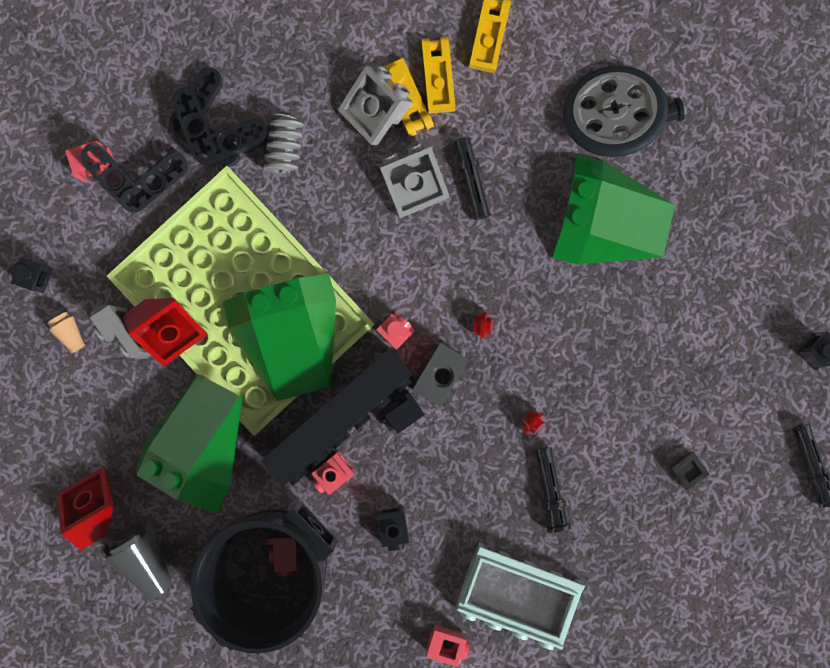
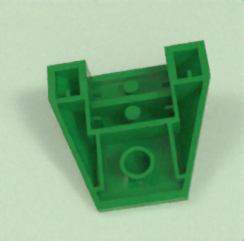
M576 154L570 179L572 181L562 227L557 234L552 258L573 264H590L663 257L675 205L605 161Z
M329 274L285 281L244 292L223 301L231 332L277 401L331 387L336 297Z
M197 375L146 439L136 462L137 476L178 501L218 513L231 484L242 396L202 375Z

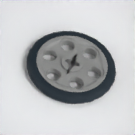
M618 65L603 67L582 77L571 88L563 107V123L573 141L590 153L606 157L627 156L651 144L661 133L668 115L667 98L656 80L642 70ZM609 83L617 87L611 93L604 92L601 89L602 86ZM633 89H638L642 91L643 95L640 98L634 99L629 97L628 93ZM586 100H592L596 103V106L588 110L582 108L581 104ZM616 107V110L619 111V113L614 114L613 111H611V108ZM639 112H645L649 115V119L639 122L634 119V115ZM591 123H598L602 126L601 130L595 133L589 132L586 128ZM618 129H624L629 134L624 139H617L613 136V133Z

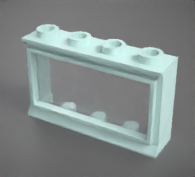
M478 542L459 594L456 608L460 615L468 620L475 621L478 618L486 621V625L495 630L505 628L512 631V635L519 639L527 640L529 637L537 640L538 644L546 649L553 650L556 647L563 650L567 632L585 585L579 579L575 578V581L564 578L557 571L550 570L548 572L537 568L530 561L525 560L521 562L513 559L508 553L503 551L497 553L486 549L483 544Z

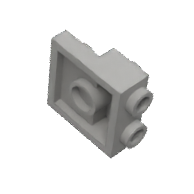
M365 66L338 109L371 145H378L392 124H399L413 103L407 97L410 93L409 90L399 83L394 84L390 80L392 77L391 72L382 66Z
M422 142L415 143L407 147L408 153L398 156L397 152L386 155L382 158L383 163L378 165L400 218L450 198L433 150L428 144L423 146Z
M104 304L91 312L92 317L90 319L94 323L92 328L101 340L119 342L118 347L126 357L148 359L151 356L128 334L122 316L128 312L126 308Z

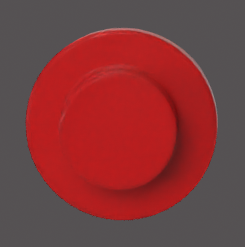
M483 312L482 314L475 315L474 335L480 336L481 339H486L487 334H492L493 318L489 317L488 312Z
M535 409L532 410L520 423V426L524 429L523 433L527 435L531 432L534 435L545 423L542 421L544 414L542 412L538 413Z

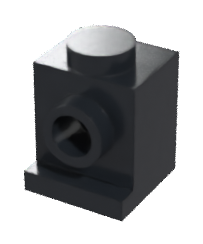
M20 257L19 262L13 267L11 284L30 291L44 293L53 268ZM41 271H43V272H42V275H41V277H40V280H39V282H38V285H36V284H37V281H38V278H39V276H40V273H41Z
M829 332L813 333L796 352L816 371L820 367L830 366Z
M410 392L405 394L406 401L403 402L400 398L389 405L387 408L390 412L381 418L390 432L394 429L398 434L425 415Z
M404 507L377 511L376 516L381 546H388V551L404 549V544L409 543ZM396 527L399 533L391 536L388 533V529Z

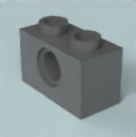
M440 343L412 391L439 407L443 403L448 405L456 393V390L452 388L457 379L463 381L470 369L466 365L469 359ZM440 368H445L450 373V380L446 384H439L435 380V373Z

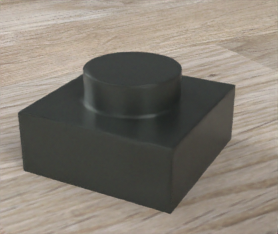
M692 451L669 466L685 490L691 489L710 475Z

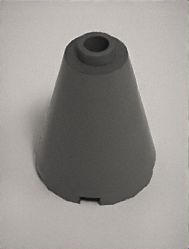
M150 519L146 520V525L138 522L113 537L115 540L113 545L109 547L106 543L101 548L100 552L103 557L147 599L154 598L159 600L170 592L169 588L172 585V580L154 525Z

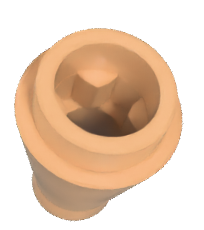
M64 312L48 322L51 328L49 331L71 354L86 346L74 316L70 317L68 312Z

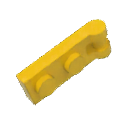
M511 0L483 1L469 68L490 73L496 72ZM490 10L498 11L500 16L491 15L489 12Z
M444 36L440 37V40L430 41V38L421 39L428 113L455 111V98L449 38ZM441 51L442 56L431 57V52Z
M404 58L383 66L391 72L392 77L390 80L394 84L399 83L410 92L407 97L413 103L401 119L408 137L416 135V131L423 128L428 130L434 127L430 114L427 112ZM418 112L420 118L411 121L409 116Z

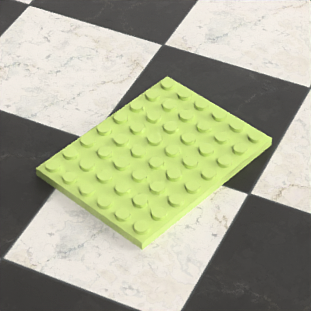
M226 166L112 270L107 277L134 307L145 299L174 297L207 331V336L180 354V357L197 375H202L242 396L239 421L253 436H256L298 397L294 396L280 401L275 399L231 332L223 301L255 289L297 278L328 273L236 174ZM330 277L336 297L333 364L375 324Z

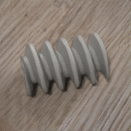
M273 113L270 116L274 121L269 123V128L272 132H269L267 135L268 140L271 142L266 145V149L270 153L264 157L265 161L270 164L264 165L263 169L270 173L285 175L289 174L290 171L298 170V166L292 164L291 160L300 159L299 155L293 153L294 149L301 148V145L294 142V139L303 137L301 133L296 131V128H303L304 124L292 116Z

